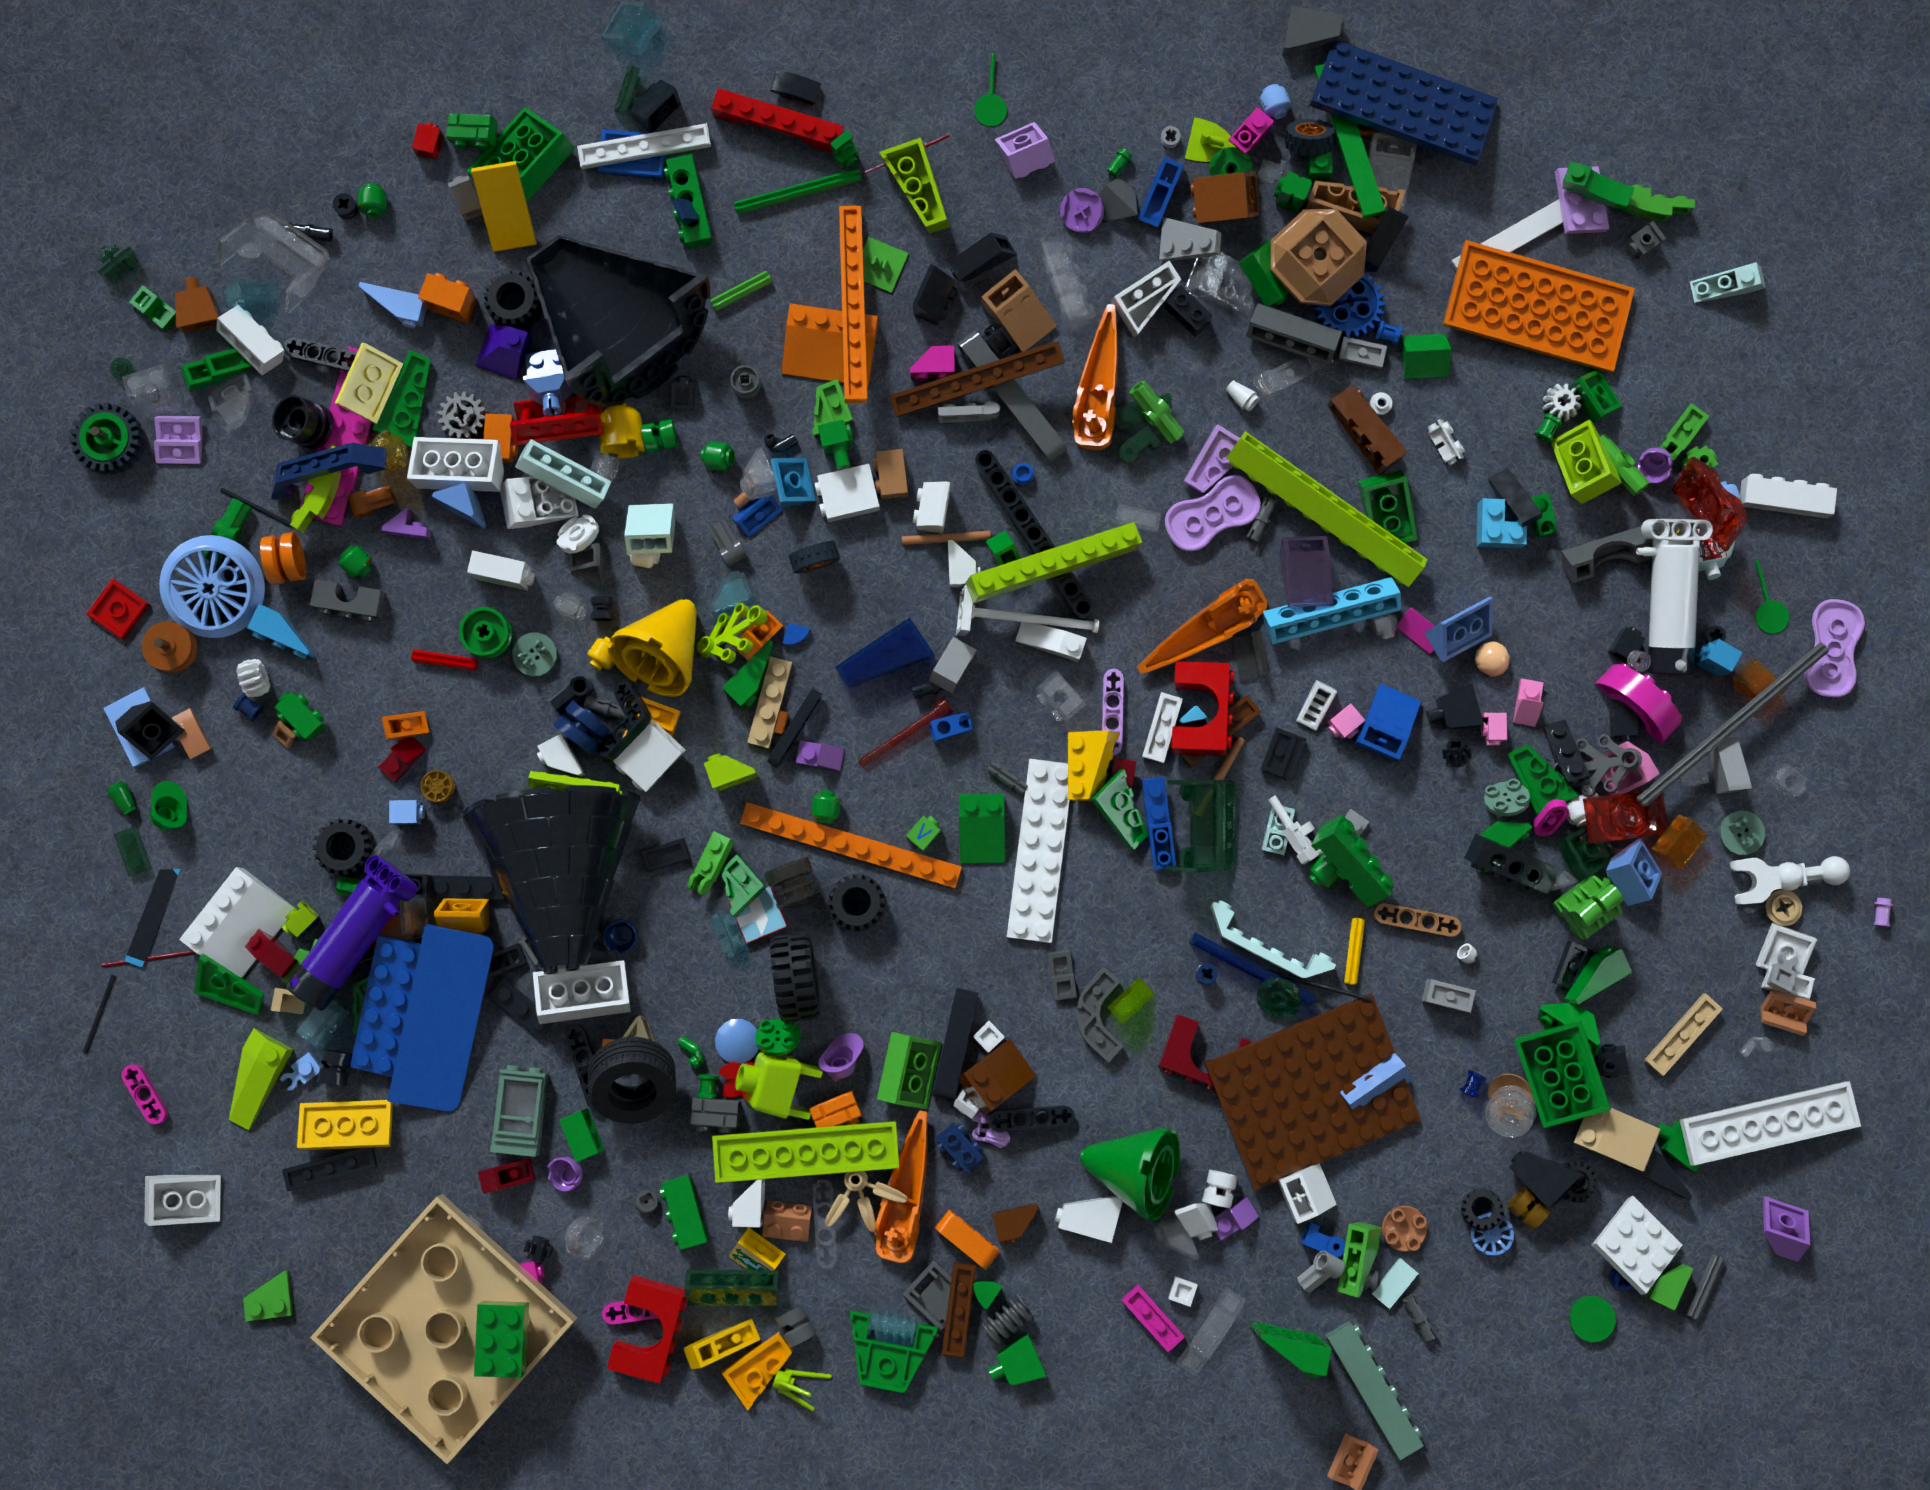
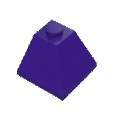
M490 324L475 366L517 380L532 338L528 332L507 325Z

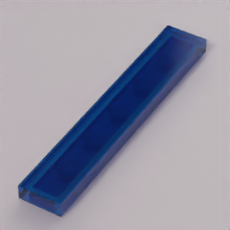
M1196 932L1192 934L1189 942L1197 948L1306 1005L1314 1003L1316 995Z

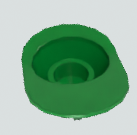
M171 781L158 783L152 791L151 822L159 828L160 832L182 827L187 818L186 795L176 783Z

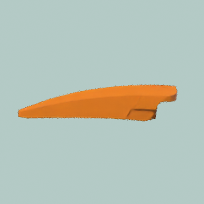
M1108 304L1103 313L1076 392L1077 398L1073 409L1072 424L1074 427V438L1077 445L1082 449L1103 450L1109 446L1112 440L1116 416L1115 401L1118 376V333L1115 305Z
M1245 579L1220 594L1218 599L1195 614L1160 643L1137 666L1140 674L1191 656L1233 637L1235 633L1255 623L1268 606L1267 599L1258 583L1253 579Z
M919 1110L899 1154L900 1168L893 1169L888 1182V1186L905 1194L908 1197V1201L900 1203L882 1198L880 1203L881 1209L875 1224L874 1235L876 1236L877 1254L884 1260L899 1264H906L912 1260L919 1234L928 1150V1113Z

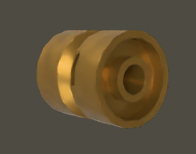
M1527 1186L1520 1189L1506 1207L1516 1217L1521 1216V1222L1530 1230L1537 1228L1551 1212V1208H1548L1541 1200H1536V1195Z

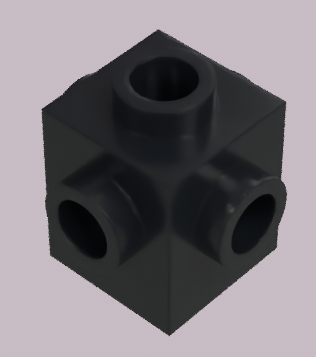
M1603 1044L1599 1047L1598 1055L1594 1057V1060L1599 1069L1600 1076L1616 1078L1619 1075H1628L1625 1045Z

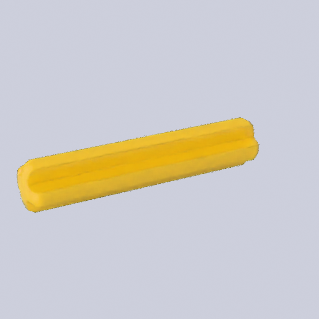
M1353 918L1351 923L1344 979L1346 984L1356 985L1358 980L1365 920L1362 918Z

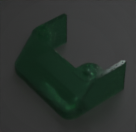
M1228 779L1167 780L1168 785H1180L1179 793L1182 799L1186 802H1191L1190 846L1184 847L1180 852V865L1167 866V871L1199 873L1232 869L1235 864L1236 853L1235 783Z

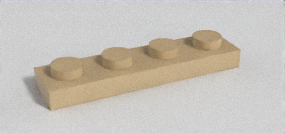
M770 656L747 743L770 749L792 662Z
M1703 993L1644 1061L1660 1076H1664L1723 1008L1706 993Z

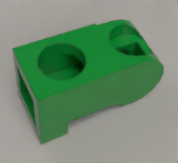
M1549 493L1530 497L1542 512V518L1532 523L1535 535L1540 538L1555 534L1557 527Z

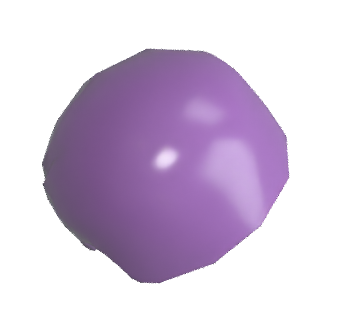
M1649 448L1641 454L1638 461V470L1651 484L1661 483L1668 479L1671 474L1673 459L1667 450Z
M571 1157L556 1158L547 1167L550 1170L548 1180L553 1183L556 1189L562 1192L573 1191L582 1181V1168Z

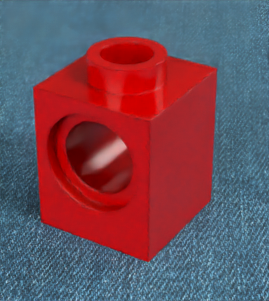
M429 122L426 124L418 123L412 145L416 155L438 159L444 137L439 126Z

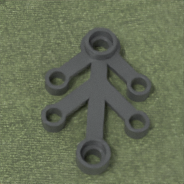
M1603 734L1597 740L1598 745L1604 749L1611 750L1618 756L1607 758L1593 748L1588 740L1584 738L1578 739L1576 745L1579 751L1588 754L1596 760L1584 762L1588 771H1596L1590 780L1582 785V793L1586 796L1588 795V797L1594 796L1597 792L1596 786L1611 767L1617 766L1619 767L1611 779L1609 778L1604 782V789L1610 793L1618 791L1619 782L1627 771L1636 770L1641 765L1642 756L1640 752L1634 748L1623 749L1614 743L1610 736ZM1604 738L1609 740L1607 745H1602ZM1582 742H1586V747L1584 749H1580V744ZM1634 756V762L1629 764L1627 762L1628 757ZM1555 763L1553 768L1561 775L1559 765ZM1614 782L1615 787L1609 790L1608 784ZM1592 786V792L1586 793V787Z

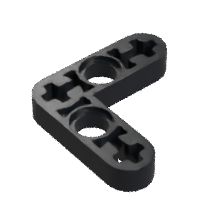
M627 680L620 681L614 689V696L626 717L601 742L598 748L599 755L608 761L615 760L643 732L651 721V713L636 686ZM635 701L634 706L630 709L631 704Z

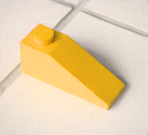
M751 1318L684 1347L683 1350L691 1370L699 1369L759 1341L760 1337Z

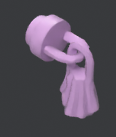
M978 1109L972 1118V1121L978 1122L977 1128L972 1133L973 1138L991 1143L999 1148L1006 1147L1010 1142L1008 1132H996L991 1129L982 1128V1123H986V1117L989 1113L983 1115ZM981 1132L986 1133L985 1137H980L979 1135Z

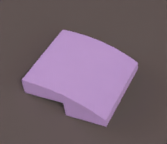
M156 416L154 418L156 463L200 464L202 458L201 416Z

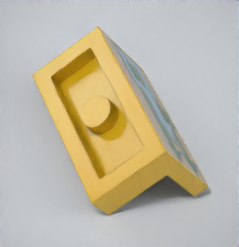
M748 1227L729 1257L763 1282H767L786 1253Z

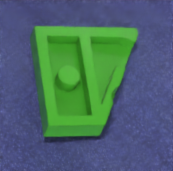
M838 379L820 385L816 389L814 428L812 429L814 437L820 435L817 425L844 419L845 425L854 421L848 404H845V396Z
M289 1270L283 1271L243 1298L245 1322L293 1315Z

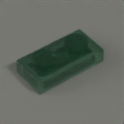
M631 66L626 70L615 104V112L623 114L627 109H631L634 101L632 93L634 89H637L641 79L638 76L639 68Z
M137 826L114 834L128 876L152 869Z

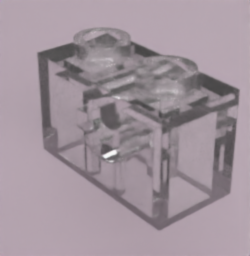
M1057 671L1036 688L1038 693L1036 698L1044 706L1048 704L1053 711L1050 713L1058 722L1063 721L1066 724L1086 706V703ZM1055 694L1058 696L1064 695L1063 704L1061 702H1054Z

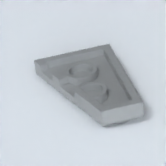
M1163 217L1159 260L1168 262L1220 255L1221 233L1219 231Z

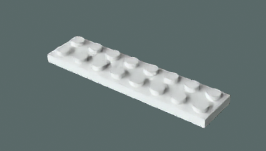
M1029 759L1026 781L1028 787L1024 797L1007 937L1052 943L1069 808L1068 763Z
M1850 1081L1680 1119L1690 1165L1707 1163L1861 1126Z

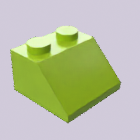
M720 753L708 757V761L704 763L712 788L716 792L759 777L758 772L754 768L726 755L721 756Z

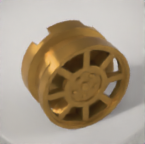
M439 770L431 771L421 781V792L430 801L444 803L451 799L455 793L454 779L445 772Z

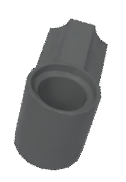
M725 520L719 521L709 528L710 534L720 548L719 552L728 567L748 557Z

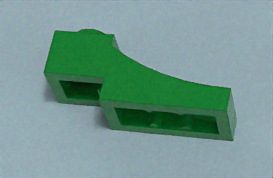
M1571 161L1563 179L1562 189L1583 194V199L1625 211H1627L1634 193V187L1609 179L1592 170L1590 166Z

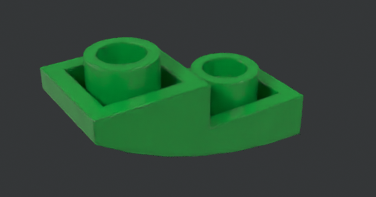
M848 130L830 143L832 153L841 169L845 166L849 168L858 161L859 150L853 144V136Z

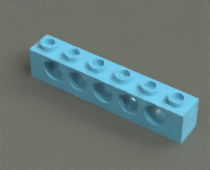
M1386 578L1263 611L1265 630L1272 644L1400 611L1402 610L1401 594L1393 578Z

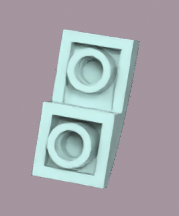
M1273 807L1271 808L1262 850L1284 855L1288 840L1282 831L1286 827ZM1284 807L1291 820H1293L1295 809Z

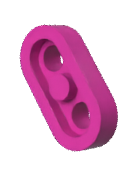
M1552 800L1543 808L1533 821L1534 831L1538 836L1545 837L1556 832L1569 815L1567 803L1563 800Z

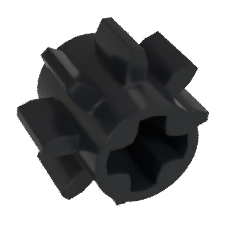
M1459 739L1451 740L1446 744L1447 749H1442L1443 759H1446V764H1450L1452 767H1462L1468 763L1467 758L1472 757L1471 748H1468V744Z
M533 1235L532 1240L526 1241L523 1252L528 1253L527 1259L543 1263L545 1258L549 1259L551 1257L553 1246H549L550 1239Z

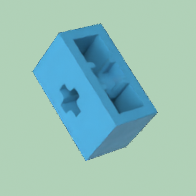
M1717 639L1699 648L1696 653L1698 659L1695 664L1720 677L1733 671L1743 652Z

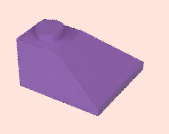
M1765 1196L1763 1198L1764 1234L1776 1255L1798 1262L1810 1246L1809 1213L1807 1210Z

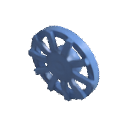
M1492 1212L1484 1213L1478 1216V1218L1490 1217ZM1502 1216L1499 1224L1492 1230L1482 1232V1230L1476 1231L1482 1233V1236L1478 1238L1474 1236V1231L1476 1230L1472 1227L1470 1229L1472 1244L1480 1253L1487 1256H1498L1505 1253L1511 1247L1514 1240L1512 1224L1504 1216ZM1503 1221L1507 1226L1500 1229L1499 1225ZM1509 1229L1510 1236L1502 1235L1501 1232ZM1501 1238L1509 1240L1507 1246L1503 1244L1500 1240ZM1484 1239L1485 1243L1481 1248L1477 1242ZM1495 1243H1498L1503 1249L1496 1252ZM1488 1244H1492V1252L1485 1250Z

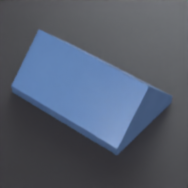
M465 483L433 493L432 497L446 510L483 529L486 528L487 525L479 498Z
M1489 596L1425 632L1442 662L1492 636L1493 598Z
M1394 1053L1352 1084L1356 1086L1354 1090L1347 1095L1344 1094L1343 1090L1340 1093L1353 1110L1359 1105H1366L1375 1096L1382 1094L1405 1078L1407 1084L1412 1080L1406 1065ZM1367 1075H1373L1365 1081V1077Z

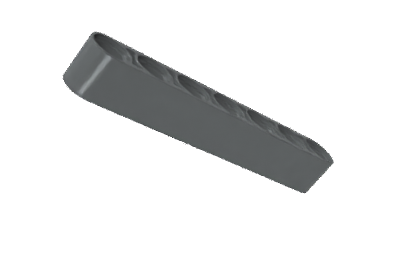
M973 331L957 343L962 353L965 352L964 356L973 368L999 360L976 331ZM1015 380L991 388L1002 404L1005 403L1004 407L1013 419L1019 421L1017 424L1028 438H1032V443L1042 456H1046L1044 458L1047 462H1052L1067 450L1065 443Z

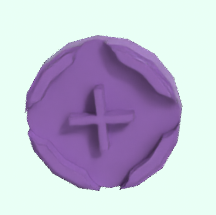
M1077 188L1064 197L1060 207V215L1070 230L1078 233H1087L1094 230L1101 223L1104 216V205L1096 192L1087 188Z

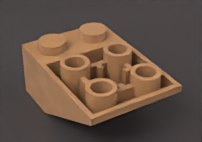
M1016 269L981 296V305L997 324L1004 326L1021 352L1030 349L1057 327L1034 291Z

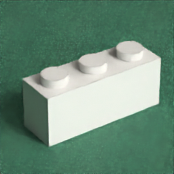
M239 305L217 318L216 330L261 375H264L283 361L284 349L281 343L274 340L262 325L259 326L253 320L251 314L243 310Z

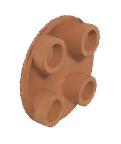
M1398 1206L1389 1211L1382 1223V1234L1386 1243L1391 1248L1401 1252L1415 1251L1420 1248V1245L1426 1238L1427 1221L1417 1209L1410 1206Z

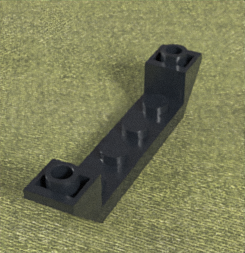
M405 874L417 885V892L414 896L417 898L505 900L502 891L493 877Z

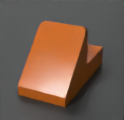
M425 711L382 717L386 740L397 742L406 737L429 733Z

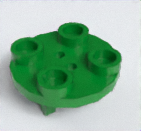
M781 1019L761 1021L755 1035L756 1045L761 1052L773 1056L793 1053L801 1039L796 1023H785Z

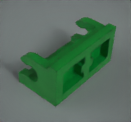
M589 1108L559 1120L576 1162L605 1150Z

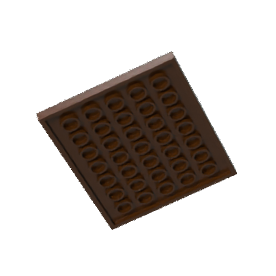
M1373 994L1365 995L1371 997L1372 1002L1355 999L1204 1062L1254 1190L1263 1188L1283 1177L1309 1166H1315L1421 1121L1405 1078L1382 1094L1375 1096L1366 1105H1359L1353 1110L1340 1093L1343 1090L1344 1094L1347 1095L1354 1090L1356 1086L1352 1084L1395 1053ZM1367 1075L1365 1077V1081L1373 1075Z

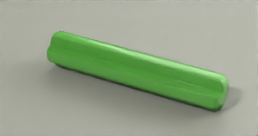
M764 271L711 299V304L718 311L770 284L772 279L769 273Z

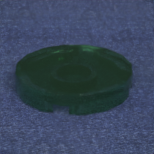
M1270 978L1259 986L1257 1003L1262 1011L1269 1016L1276 1018L1277 1015L1282 1016V1018H1289L1299 1011L1302 995L1297 986L1290 981L1282 978Z

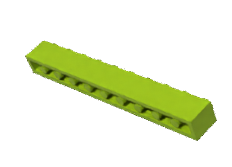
M1246 431L1226 457L1234 468L1246 472L1251 480L1263 484L1271 494H1277L1284 499L1288 506L1300 510L1305 518L1317 522L1325 532L1334 534L1342 544L1354 548L1358 555L1364 559L1368 558L1379 570L1388 572L1399 584H1405L1409 587L1424 569L1428 559Z

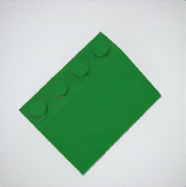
M524 107L498 135L496 145L488 147L467 169V172L472 176V168L516 161L527 202L576 148L563 132Z
M1582 1021L1518 1036L1514 1040L1543 1128L1611 1110Z
M1251 1321L1250 1326L1258 1336L1302 1370L1305 1376L1319 1379L1320 1375L1327 1376L1332 1348L1319 1335Z

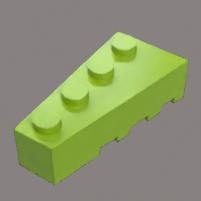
M918 138L879 152L929 234L950 227L922 139Z

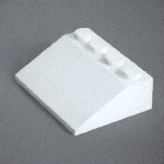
M236 867L179 940L200 956L204 953L243 978L257 960L245 948L249 939L258 929L275 937L288 920L285 916L295 907L247 870Z

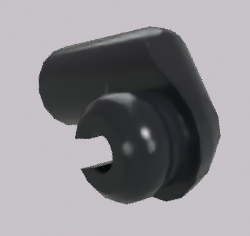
M793 433L784 439L775 437L774 434H767L764 437L765 446L777 452H784L798 443Z

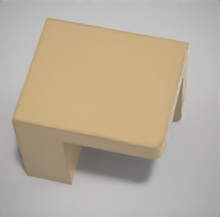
M275 988L271 1011L304 1013V1002L295 997L288 989Z

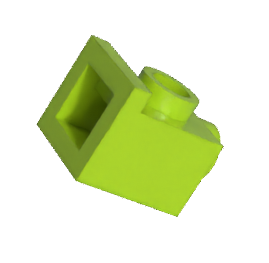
M301 900L297 905L300 908L299 910L293 908L285 916L288 921L282 928L290 936L294 934L298 937L319 916L304 900Z

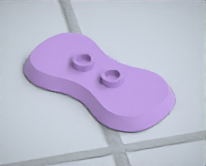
M1238 475L1228 476L1220 480L1203 497L1184 500L1174 504L1166 514L1165 526L1170 538L1180 549L1196 551L1205 547L1220 531L1251 523L1255 519L1256 514L1260 512V498L1249 480Z
M1830 599L1823 601L1816 607L1812 618L1815 646L1823 643L1829 652L1804 673V678L1807 686L1813 692L1827 697H1842L1850 693L1856 682L1854 649L1863 633L1865 621L1862 611L1856 605L1844 600Z

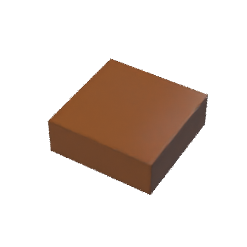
M780 711L774 730L776 735L782 736L787 729L790 718L787 712Z

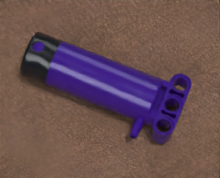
M373 855L367 860L365 872L368 875L359 882L286 984V988L295 997L319 1011L326 1009L392 915L394 917L399 915L397 908L401 899L403 901H410L417 892V885L395 865L378 855Z

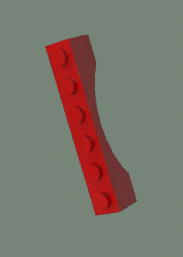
M720 88L717 89L711 107L713 117L735 124H748L772 129L832 153L830 143L844 133V126Z

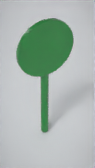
M994 53L991 54L989 94L980 97L974 107L976 119L982 125L988 127L997 126L1002 123L1007 114V106L1004 100L994 94Z
M1756 560L1755 565L1765 602L1758 607L1755 620L1762 631L1770 634L1779 633L1785 629L1789 622V612L1781 602L1769 599L1759 560Z

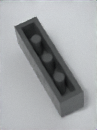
M1257 304L1246 337L1330 365L1342 331Z

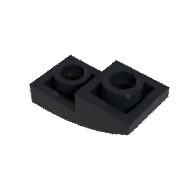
M777 70L770 91L789 100L794 97L813 106L816 102L821 83L797 74Z

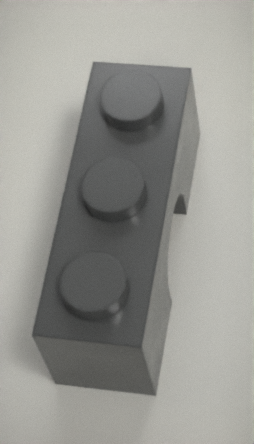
M315 579L310 606L317 609V613L330 615V611L338 612V616L344 618H352V615L360 616V620L374 622V618L381 619L386 595L383 591L359 587L354 600L343 602L341 599V585Z

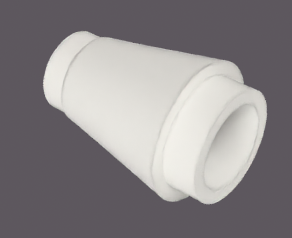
M1234 380L1226 388V391L1242 410L1246 409L1249 412L1259 401V397L1256 395L1257 392Z

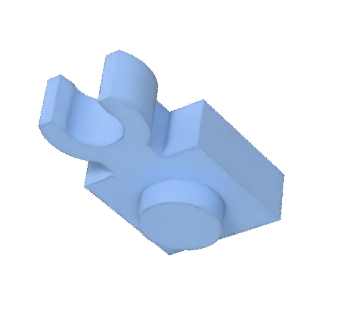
M308 1052L291 1065L294 1072L282 1075L280 1080L284 1081L287 1078H291L292 1085L287 1090H294L300 1080L303 1084L308 1083L319 1074V1069L322 1067L313 1054Z

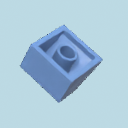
M1641 838L1635 840L1613 856L1606 869L1609 880L1620 891L1627 906L1652 900L1662 876L1661 870Z

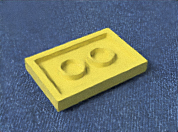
M361 343L335 404L373 424H377L403 363L366 343Z

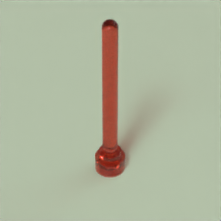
M943 697L936 702L935 709L860 758L859 765L866 766L927 725L930 721L939 716L943 717L945 715L947 717L953 713V710Z

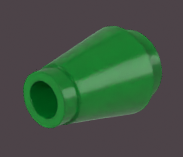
M119 781L106 789L108 792L107 796L124 815L137 809L129 787L123 781Z

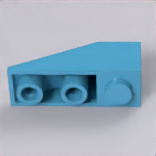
M258 604L247 627L254 631L252 636L265 641L266 637L274 640L272 645L284 650L288 646L294 649L293 654L305 659L307 655L312 658L314 657V653L284 615Z

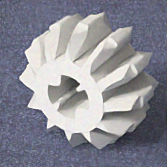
M1556 384L1554 389L1549 388L1547 390L1548 396L1543 397V401L1547 403L1543 406V410L1550 409L1548 414H1555V417L1558 419L1563 418L1564 421H1568L1570 416L1575 417L1577 415L1576 410L1581 408V404L1577 402L1581 399V396H1574L1576 388L1568 390V384H1565L1563 387ZM1560 399H1563V403H1566L1564 406H1561V402H1558Z
M249 659L238 664L236 670L237 678L246 696L251 698L259 697L269 692V677L260 660Z

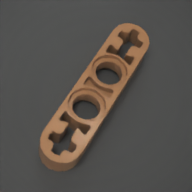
M1379 904L1373 910V917L1380 924L1447 937L1456 936L1461 931L1460 921L1453 916L1391 904ZM1383 907H1385L1386 912L1395 913L1394 909H1397L1398 911L1395 915L1396 923L1392 922L1393 917H1385L1382 920L1381 915H1378V911L1383 910ZM1404 911L1409 912L1412 916L1411 922L1407 925L1400 921V915ZM1425 916H1430L1434 920V925L1430 929L1422 925V920ZM1439 918H1442L1440 923L1445 924L1452 920L1456 929L1451 930V933H1449L1448 928L1439 927L1440 931H1437Z

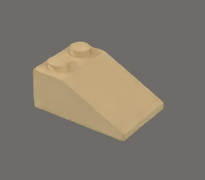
M1611 1108L1609 1111L1584 1117L1574 1143L1644 1172L1661 1129Z

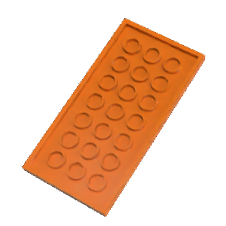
M1465 240L1442 326L1612 373L1615 369L1635 288Z

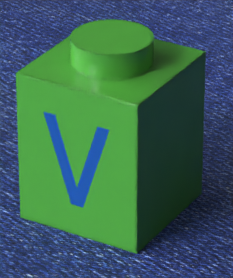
M923 815L906 837L924 851L941 832L938 828L940 824L933 817L929 816L926 818Z

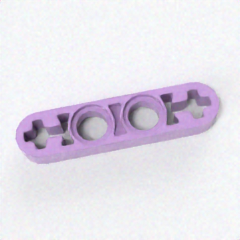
M1118 669L1108 670L1103 677L1102 731L1110 730L1106 726V721L1111 717L1116 718L1119 723L1117 729L1110 730L1120 733L1118 740L1116 739L1115 744H1118V748H1115L1114 752H1112L1114 753L1113 756L1119 754L1122 749L1124 678ZM1111 673H1115V676L1120 679V681L1115 683V689L1119 688L1120 693L1116 691L1106 692V688L1111 689V681H1107V677H1111ZM1114 695L1118 697L1119 705L1112 708L1107 705L1106 700L1109 696Z

